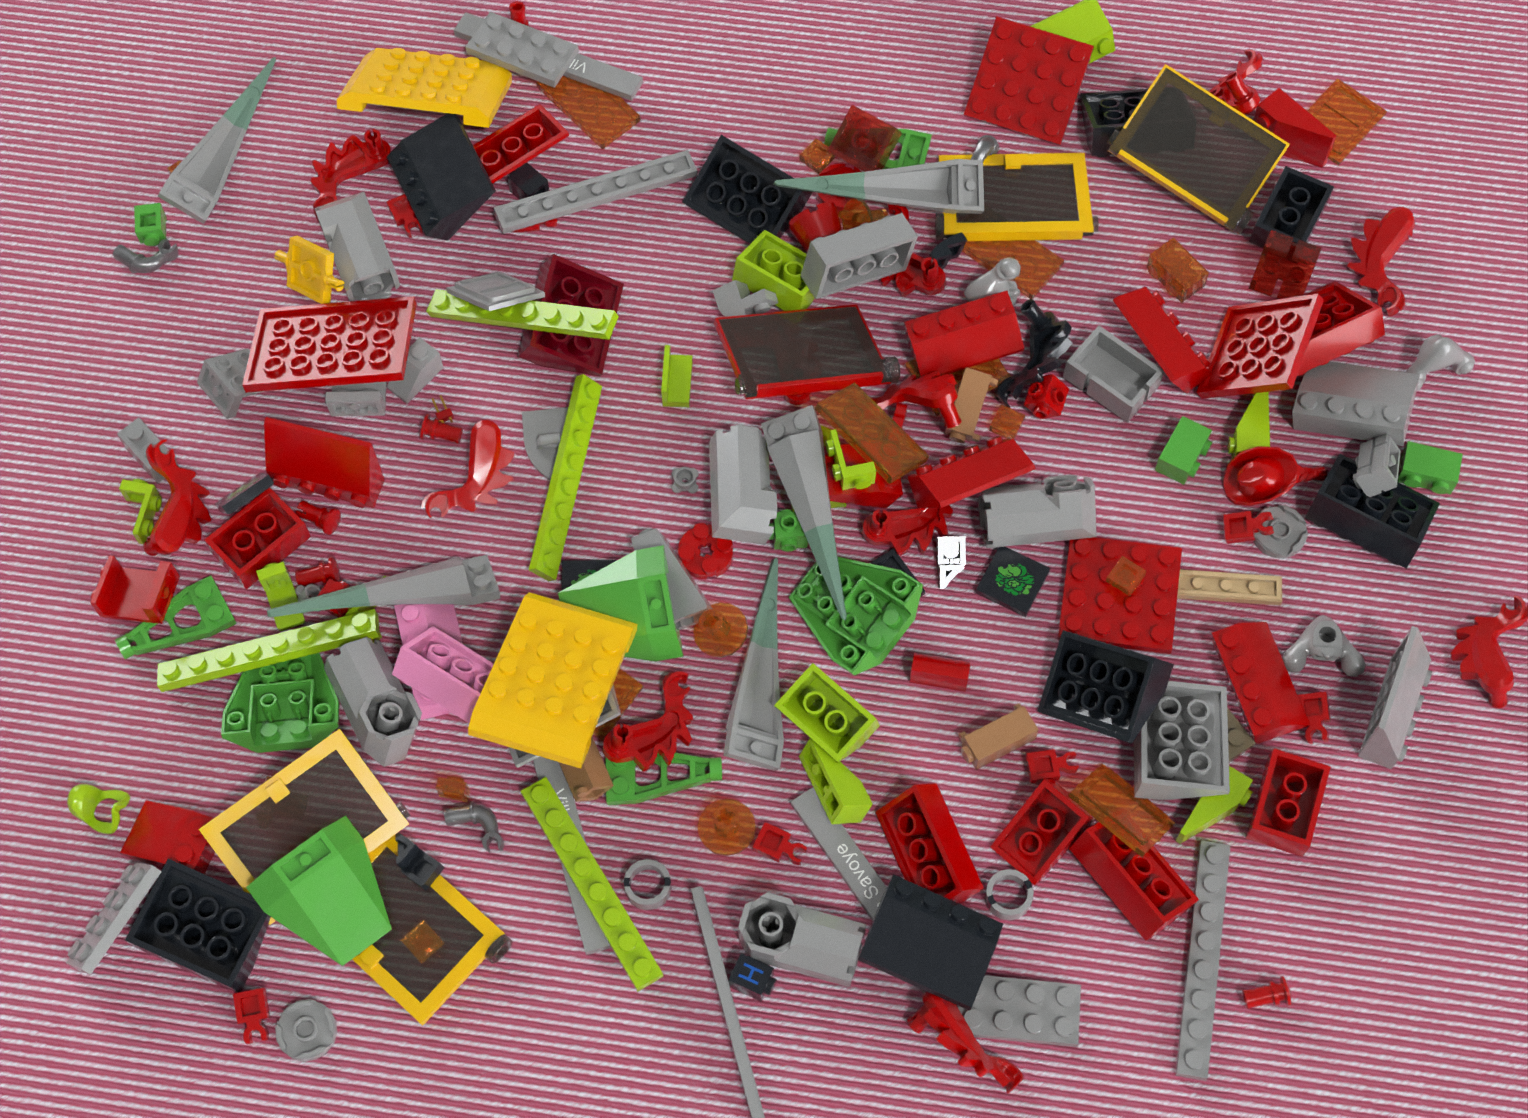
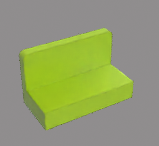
M665 345L661 387L663 407L690 408L693 355H671L670 345Z

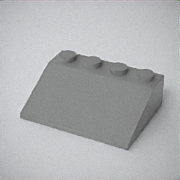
M1331 361L1325 365L1317 366L1304 374L1292 411L1293 429L1366 441H1375V438L1388 434L1396 445L1404 446L1420 374Z
M1411 627L1390 659L1358 754L1360 758L1392 769L1397 761L1402 762L1406 755L1408 746L1404 745L1406 736L1410 737L1414 730L1416 721L1412 720L1414 711L1418 712L1424 700V696L1420 695L1422 686L1427 687L1432 675V671L1428 670L1431 658L1418 627Z
M1169 681L1164 695L1134 739V798L1173 800L1229 794L1227 687Z

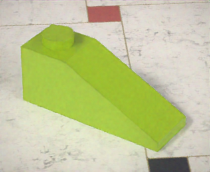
M1269 392L1256 393L1236 427L1233 437H1229L1227 451L1232 454V459L1240 452L1257 446L1270 447Z
M810 738L800 753L799 758L831 824L861 823L873 805L861 780L844 764L834 760Z
M1229 766V794L1201 797L1175 841L1181 844L1234 813L1239 804L1245 807L1253 791L1248 789L1253 779Z

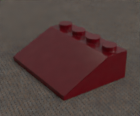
M552 254L541 265L535 287L544 291L545 297L532 301L614 310L617 313L624 283ZM525 329L518 357L542 367L600 377L603 374L611 337L607 340Z

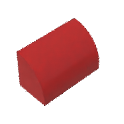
M914 653L909 683L966 692L971 662Z

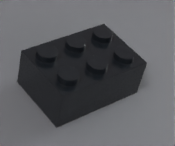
M1285 166L1255 224L1249 242L1298 263L1329 201L1334 186Z

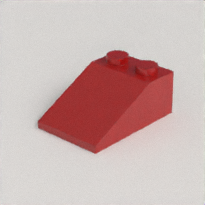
M1276 89L1259 103L1253 121L1290 144L1283 156L1321 168L1326 165L1337 135L1282 89ZM1252 138V140L1256 144H1259L1267 151H1270V149H1268L1267 147H1265L1264 145H1262L1261 143L1257 142Z
M876 442L840 445L846 467L874 461L876 468L875 484H871L864 489L851 488L842 490L840 480L835 481L832 465L835 464L833 456H828L826 446H824L830 501L887 509L903 495L896 445Z
M1043 779L990 848L1017 871L1026 875L1033 885H1037L1066 854L1097 816L1053 779Z
M146 800L120 853L163 869L166 861L171 859L205 874L215 851L199 829L214 818L189 809ZM224 829L220 833L224 835L226 830Z

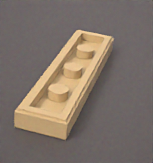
M1180 569L1177 599L1281 605L1282 576Z

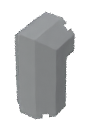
M363 191L314 208L329 250L334 253V262L341 280L344 281L343 285L349 301L389 298L392 295L390 290L394 286L397 290L400 283L365 192Z
M744 425L730 426V431L723 433V429L716 430L709 441L712 537L765 545L773 534L774 527L769 526L770 518L776 519L777 492L771 490L769 451L765 436L762 437V431L759 428Z
M1077 475L1049 476L1044 479L1043 485L1039 481L1032 484L993 487L980 492L981 496L978 498L980 527H983L984 530L987 529V534H982L986 548L1097 537L1095 484L1089 477H1084V482L1077 481Z
M365 637L344 644L339 648L341 654L334 657L332 653L326 658L324 670L363 751L383 767L405 760L422 715L413 694L404 691L399 679L392 675L393 667L379 640H375L373 643L371 638Z
M768 892L761 895L759 899L745 904L738 926L739 943L749 957L767 965L846 987L851 986L861 952L862 937L864 938L866 924L794 905L790 898Z

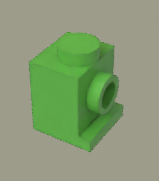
M161 203L134 206L135 233L139 242L147 246H157L160 241L166 239L167 216Z

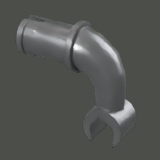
M991 135L982 136L978 140L970 160L984 161L987 156L996 154L999 151V144L996 138Z
M167 238L160 241L158 244L159 251L151 257L136 254L122 244L114 249L113 256L114 259L129 267L132 273H151L159 269L166 261L175 260L178 257L179 251L176 243L171 248Z
M470 801L469 805L444 809L447 826L473 822V824L480 823L486 834L482 839L483 847L490 853L489 845L493 839L498 841V849L500 851L503 850L504 840L499 835L497 819L491 809L482 804H476L474 801Z

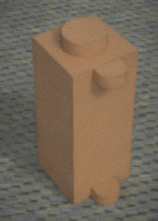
M965 368L957 391L958 398L954 401L962 422L953 428L946 427L944 434L950 435L949 439L959 443H964L965 440L979 442L981 436L975 434L974 431L988 386H997L998 380L992 378V375Z
M1018 703L1013 706L1015 711L969 734H966L965 731L959 733L958 735L962 742L961 753L968 764L972 762L977 770L1036 740L1039 729L1025 706H1021Z
M591 737V745L581 769L559 762L576 802L597 800L614 786L593 737Z

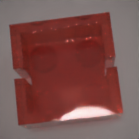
M1271 230L1248 289L1271 297L1279 279L1283 282L1276 299L1303 296L1322 247L1299 240L1296 244L1292 242L1293 237Z

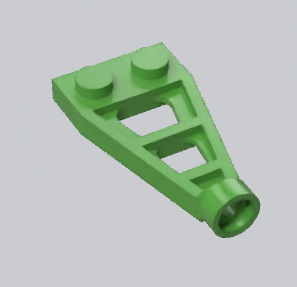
M828 127L824 148L841 151L880 170L925 164L932 134L909 129H834ZM855 139H872L874 141L872 151L866 152L855 148ZM884 142L900 143L902 150L899 159L890 160L881 156L878 151L879 146Z
M210 575L186 587L172 598L163 620L167 621L172 629V633L169 636L158 640L150 639L148 632L157 623L142 622L131 632L115 639V642L126 660L134 655L137 656L208 638L237 623L213 577ZM194 605L201 616L200 623L184 629L177 627L174 622L175 615L185 606ZM136 642V646H131L130 643Z
M675 753L671 764L688 765L690 775L683 780L669 781L667 774L668 765L662 756L657 754L654 764L660 767L661 777L656 783L646 786H639L636 783L637 764L634 761L615 763L606 758V769L614 785L606 792L607 805L637 804L711 781L722 780L721 757L702 758ZM706 767H710V773L708 774L705 773Z

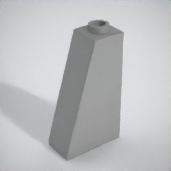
M646 529L640 532L638 536L631 538L634 551L664 545L669 573L666 574L676 629L682 630L716 617L714 609L664 535L657 529Z

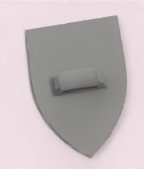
M568 407L522 412L524 444L527 455L540 474L550 481Z

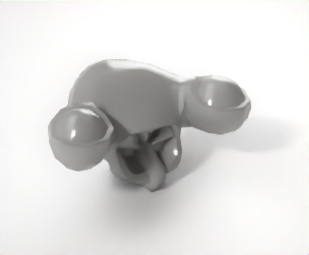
M1011 257L1001 259L992 270L972 281L964 292L966 300L971 302L1008 291L1014 306L1017 297L1021 293L1017 283L1012 281L1020 275L1021 266L1018 260Z
M1436 334L1428 337L1419 349L1417 360L1406 372L1420 374L1417 388L1419 390L1426 380L1427 373L1452 365L1453 371L1458 375L1467 374L1472 371L1475 359L1471 354L1461 349L1452 339Z
M1325 615L1314 619L1299 639L1282 656L1286 669L1289 672H1300L1305 667L1306 659L1309 655L1313 659L1321 661H1334L1340 658L1341 668L1347 676H1359L1364 673L1366 666L1363 655L1353 647L1339 626L1330 617Z

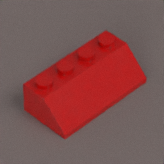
M539 104L477 142L473 147L493 184L568 137L569 132Z
M1143 287L1113 299L1116 306L1171 382L1186 394L1213 374L1207 367L1211 362L1202 351L1196 352L1193 348V345L1196 344L1195 340L1187 331L1182 332L1178 325L1181 321L1172 310L1170 312L1166 311L1163 307L1166 301L1157 290L1152 292L1147 287Z
M1008 291L904 322L906 339L920 377L935 371H939L942 376L963 370L966 367L970 368L1025 351L1016 312Z
M996 436L986 440L987 445L979 448L978 445L963 449L964 454L958 457L952 454L940 458V464L935 466L926 464L915 469L916 473L907 477L918 508H942L1036 470L1035 464L1014 439H1002V436Z
M1267 622L1237 623L1212 632L1214 647L1255 745L1310 725Z
M937 783L915 784L875 812L905 880L958 904L984 889Z
M1122 808L1086 829L1069 848L1145 941L1164 930L1199 900Z

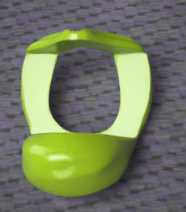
M89 784L74 786L67 797L69 811L76 818L102 834L115 833L120 823L119 811L125 808L130 801V795L124 791H103ZM105 799L118 801L114 803L111 810V823L101 822L94 817L97 805Z

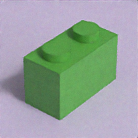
M1182 416L1158 459L1155 471L1183 485L1189 476L1194 478L1201 463L1197 462L1200 455L1206 456L1213 443L1209 440L1212 430Z
M1408 441L1400 457L1398 482L1412 488L1430 489L1437 494H1451L1459 480L1463 454Z

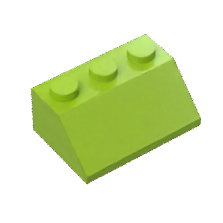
M1083 0L1031 25V27L1093 45L1094 50L1089 64L1116 51L1113 29L1097 0Z
M764 230L736 258L732 281L736 280L747 284L749 291L753 293L762 289L776 293L779 303L775 304V306L784 311L807 309L815 298L801 277L807 254L770 232Z
M814 663L809 666L774 705L838 763L859 749L880 726L878 720Z

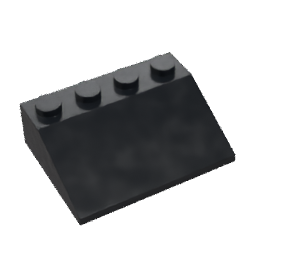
M1174 87L1165 88L1126 147L1135 153L1147 152L1149 154H1157L1160 151L1183 152L1194 149L1196 120L1184 94ZM1148 89L1080 93L1086 140L1092 156L1107 157L1113 155L1108 151Z
M447 113L404 138L387 156L425 235L428 237L448 241L496 191L457 114Z
M721 135L682 202L751 244L764 230L781 238L789 228V221L802 212L813 192L775 186L773 183L776 180L795 178Z
M1339 454L1305 518L1312 521L1315 525L1324 527L1336 533L1339 537L1350 540L1362 546L1365 550L1374 552L1388 559L1391 563L1407 569L1420 547L1440 503L1397 482L1396 488L1388 491L1382 490L1380 494L1372 497L1366 496L1362 489L1356 487L1353 480V474L1357 473L1356 462Z
M1063 630L1037 712L1132 743L1164 695L1174 664Z
M168 859L125 941L137 949L239 993L242 991L255 965L271 917L263 912L251 894Z
M893 874L881 898L858 960L970 1011L997 946L1003 923Z

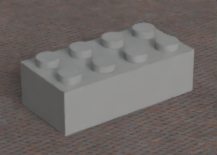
M903 213L894 216H886L872 223H863L856 228L841 230L827 237H818L810 242L801 277L815 299H819L905 271L918 236Z

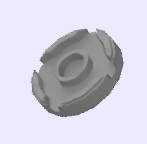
M1286 505L1265 507L1257 516L1263 512H1271L1273 520L1265 521L1262 526H1273L1274 534L1266 536L1259 532L1254 533L1255 546L1262 553L1273 558L1284 559L1294 556L1303 548L1308 537L1304 517L1295 509Z
M310 999L296 1001L286 1007L279 1021H277L275 1027L276 1041L281 1050L294 1060L303 1062L316 1060L325 1055L335 1042L337 1035L336 1019L331 1010L322 1003Z

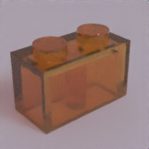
M1174 237L1150 254L1146 267L1149 274L1154 279H1158L1166 287L1167 292L1172 297H1176L1181 303L1205 287L1209 272Z

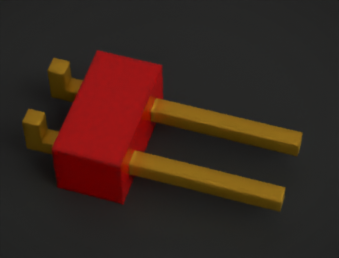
M440 395V399L445 410L440 412L434 398H432L437 411L435 413L436 418L440 419L441 423L448 420L452 423V419H454L453 413L450 408L447 409L442 395Z

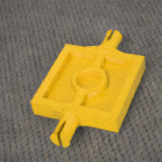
M298 235L289 238L288 253L282 250L275 252V260L284 263L286 266L287 287L320 304L330 303L331 289L334 288L337 291H341L344 288V281L333 276L334 253Z

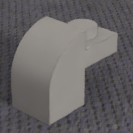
M736 280L713 290L718 309L725 317L765 313L771 309V306L779 303L776 293L762 289L750 295L747 284Z

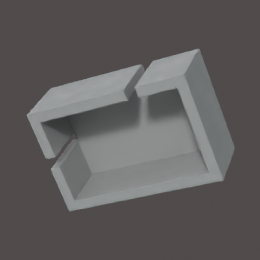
M1099 325L1066 361L1063 378L1080 390L1086 387L1088 389L1087 394L1128 423L1142 407L1143 402H1146L1159 388L1164 371Z

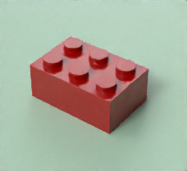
M269 487L204 539V541L218 561L247 590L259 580L257 570L263 569L264 566L270 563H280L311 536L305 523Z
M1274 748L1266 761L1245 839L1303 857L1311 846L1331 766Z

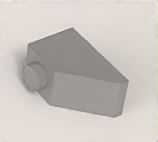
M419 337L409 347L404 380L389 381L387 389L408 404L444 368L440 353Z

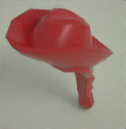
M1257 446L1240 452L1227 464L1223 477V488L1226 497L1235 505L1253 506L1279 498L1286 494L1295 484L1311 480L1323 481L1328 475V468L1320 466L1314 468L1302 467L1297 464L1292 454L1278 447Z

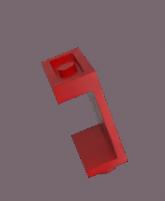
M109 555L105 566L101 569L96 589L91 594L90 603L99 616L103 618L162 624L180 575L169 561H160L157 571L122 568L115 556Z

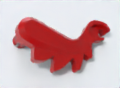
M1253 49L1244 51L1249 60L1248 62L1242 63L1239 61L1235 72L1218 79L1219 84L1208 91L1242 114H1248L1255 110L1261 99L1256 89L1246 85L1243 81L1244 78L1262 66L1263 56L1261 53L1256 54Z
M887 204L889 214L897 215L903 213L907 221H909V211L905 206ZM912 253L905 271L881 278L882 286L885 287L892 280L896 279L897 290L902 297H906L914 290L927 295H936L944 290L946 286V274L938 266L936 259H933L932 263L931 257L924 259Z
M1405 207L1391 209L1381 221L1367 218L1363 226L1367 240L1351 238L1353 250L1361 262H1349L1347 267L1350 271L1362 277L1358 281L1361 288L1378 292V305L1381 308L1386 302L1392 304L1391 307L1386 308L1388 316L1396 315L1399 311L1403 310L1406 302L1403 292L1385 274V267L1404 241L1409 239L1408 236L1412 237L1415 218L1413 213Z
M939 371L926 374L918 379L915 374L911 375L898 386L896 384L890 385L882 396L865 399L866 405L857 404L853 400L856 410L854 414L856 417H859L860 421L871 419L893 403L910 402L930 408H938L944 425L947 428L956 427L962 422L954 404V401L958 398L955 378L953 374L941 376Z
M167 439L161 440L153 446L150 444L146 449L149 464L167 480L171 489L170 498L151 532L150 539H147V542L143 544L144 551L149 556H156L158 553L169 555L177 551L184 541L193 544L199 542L202 531L198 522L207 524L211 521L207 508L199 499L210 494L209 490L192 481L196 476V472L180 468L176 465L173 449L167 451V454L161 453L159 447Z
M927 991L922 995L924 1004L912 1016L907 1018L908 1025L914 1032L920 1034L930 1025L940 1033L936 1040L945 1048L960 1056V1059L957 1061L960 1066L974 1067L979 1077L988 1073L992 1074L1003 1087L1006 1086L1007 1093L1023 1080L1022 1072L1014 1064L1001 1057L990 1056L984 1052L956 1004Z

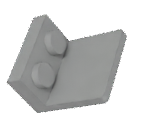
M243 349L206 359L200 371L197 384L226 419L236 417L243 397L264 392L245 393L242 386L250 349Z
M387 382L332 386V392H326L325 397L331 417L385 416Z

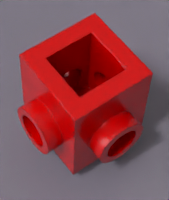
M1054 374L1043 376L1044 380L1042 382L1031 383L1024 406L1039 419L1061 416L1069 388Z

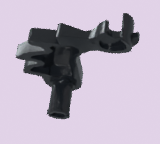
M1033 299L1025 301L1020 307L1021 313L1032 323L1030 326V359L1021 372L1002 381L994 391L996 400H1001L1007 408H1011L1007 402L1009 394L1017 399L1025 385L1042 382L1044 380L1043 374L1053 371L1062 365L1058 358L1073 344L1068 338L1072 329L1071 325L1066 320L1059 322V319L1052 312L1044 313Z

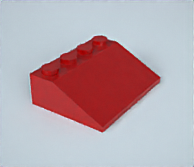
M1336 281L1305 294H1319L1324 301L1297 376L1304 375L1307 371L1317 366L1325 365L1332 359L1349 354L1352 350L1365 344H1370L1375 339L1384 336L1382 308Z
M265 417L266 472L275 486L280 488H296L307 495H313V493L320 494L331 501H339V499L348 501L359 508H364L365 506L375 507L385 478L372 443Z

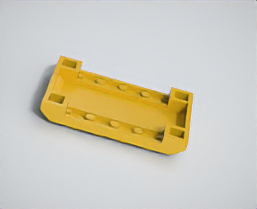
M375 48L364 56L338 96L337 109L363 112L367 104L442 112L463 115V125L489 128L512 84V73L508 69L479 60L476 57L458 58L451 54L434 55L427 51L409 52L402 48Z
M528 592L520 604L473 709L468 726V735L581 769L591 745V737L625 653H628L637 632V624Z

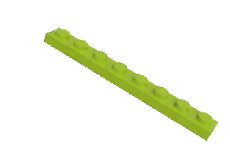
M440 289L435 290L426 310L431 317L607 340L610 339L619 317L614 310L539 301H527L487 311L447 293V290Z
M584 374L576 376L529 566V571L547 581H554L557 578L602 390L600 384Z
M372 609L158 664L157 687L161 692L339 648L346 643L365 637L371 639L379 638V616L376 610Z
M547 777L521 790L524 800L637 992L664 977L660 967Z

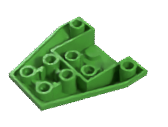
M664 545L635 550L558 593L559 601L636 623L637 632L628 653L626 652L624 657L655 662L684 657L679 629H676L666 574L669 573Z
M838 557L847 615L845 621L837 610L816 561L791 593L789 599L833 662L854 676L880 665L915 620L923 588L922 583L898 569Z
M320 653L244 671L223 711L222 738L256 753L313 748L339 727L340 704L324 670V663Z
M346 816L321 829L271 865L246 887L264 913L341 966H344L392 930L364 840Z

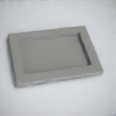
M493 272L457 281L455 286L446 288L447 293L487 311L545 297V292L535 288L534 285L502 272Z

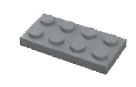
M489 12L465 46L466 53L554 88L579 53V48L576 44L493 12Z
M135 862L134 865H129L121 875L120 879L122 882L117 890H112L106 896L103 902L105 907L99 916H93L85 928L87 933L81 942L76 941L68 952L69 959L66 964L91 975L161 871L153 865Z
M985 975L971 1010L969 1011L958 1006L974 1037L1069 1047L1078 1046L1081 985Z

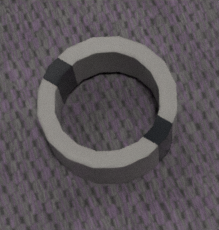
M644 859L637 861L629 867L624 877L626 897L638 909H657L665 904L670 897L672 885L669 872L663 864L656 860ZM653 870L661 874L665 884L659 895L654 898L643 899L633 893L631 882L639 872Z
M1006 869L997 872L991 877L986 887L985 902L987 908L994 916L1002 920L1011 921L1021 918L1027 913L1033 901L1034 890L1032 883L1026 875L1017 870ZM1003 880H1012L1019 883L1025 890V903L1016 909L1001 907L994 900L992 894L994 886Z

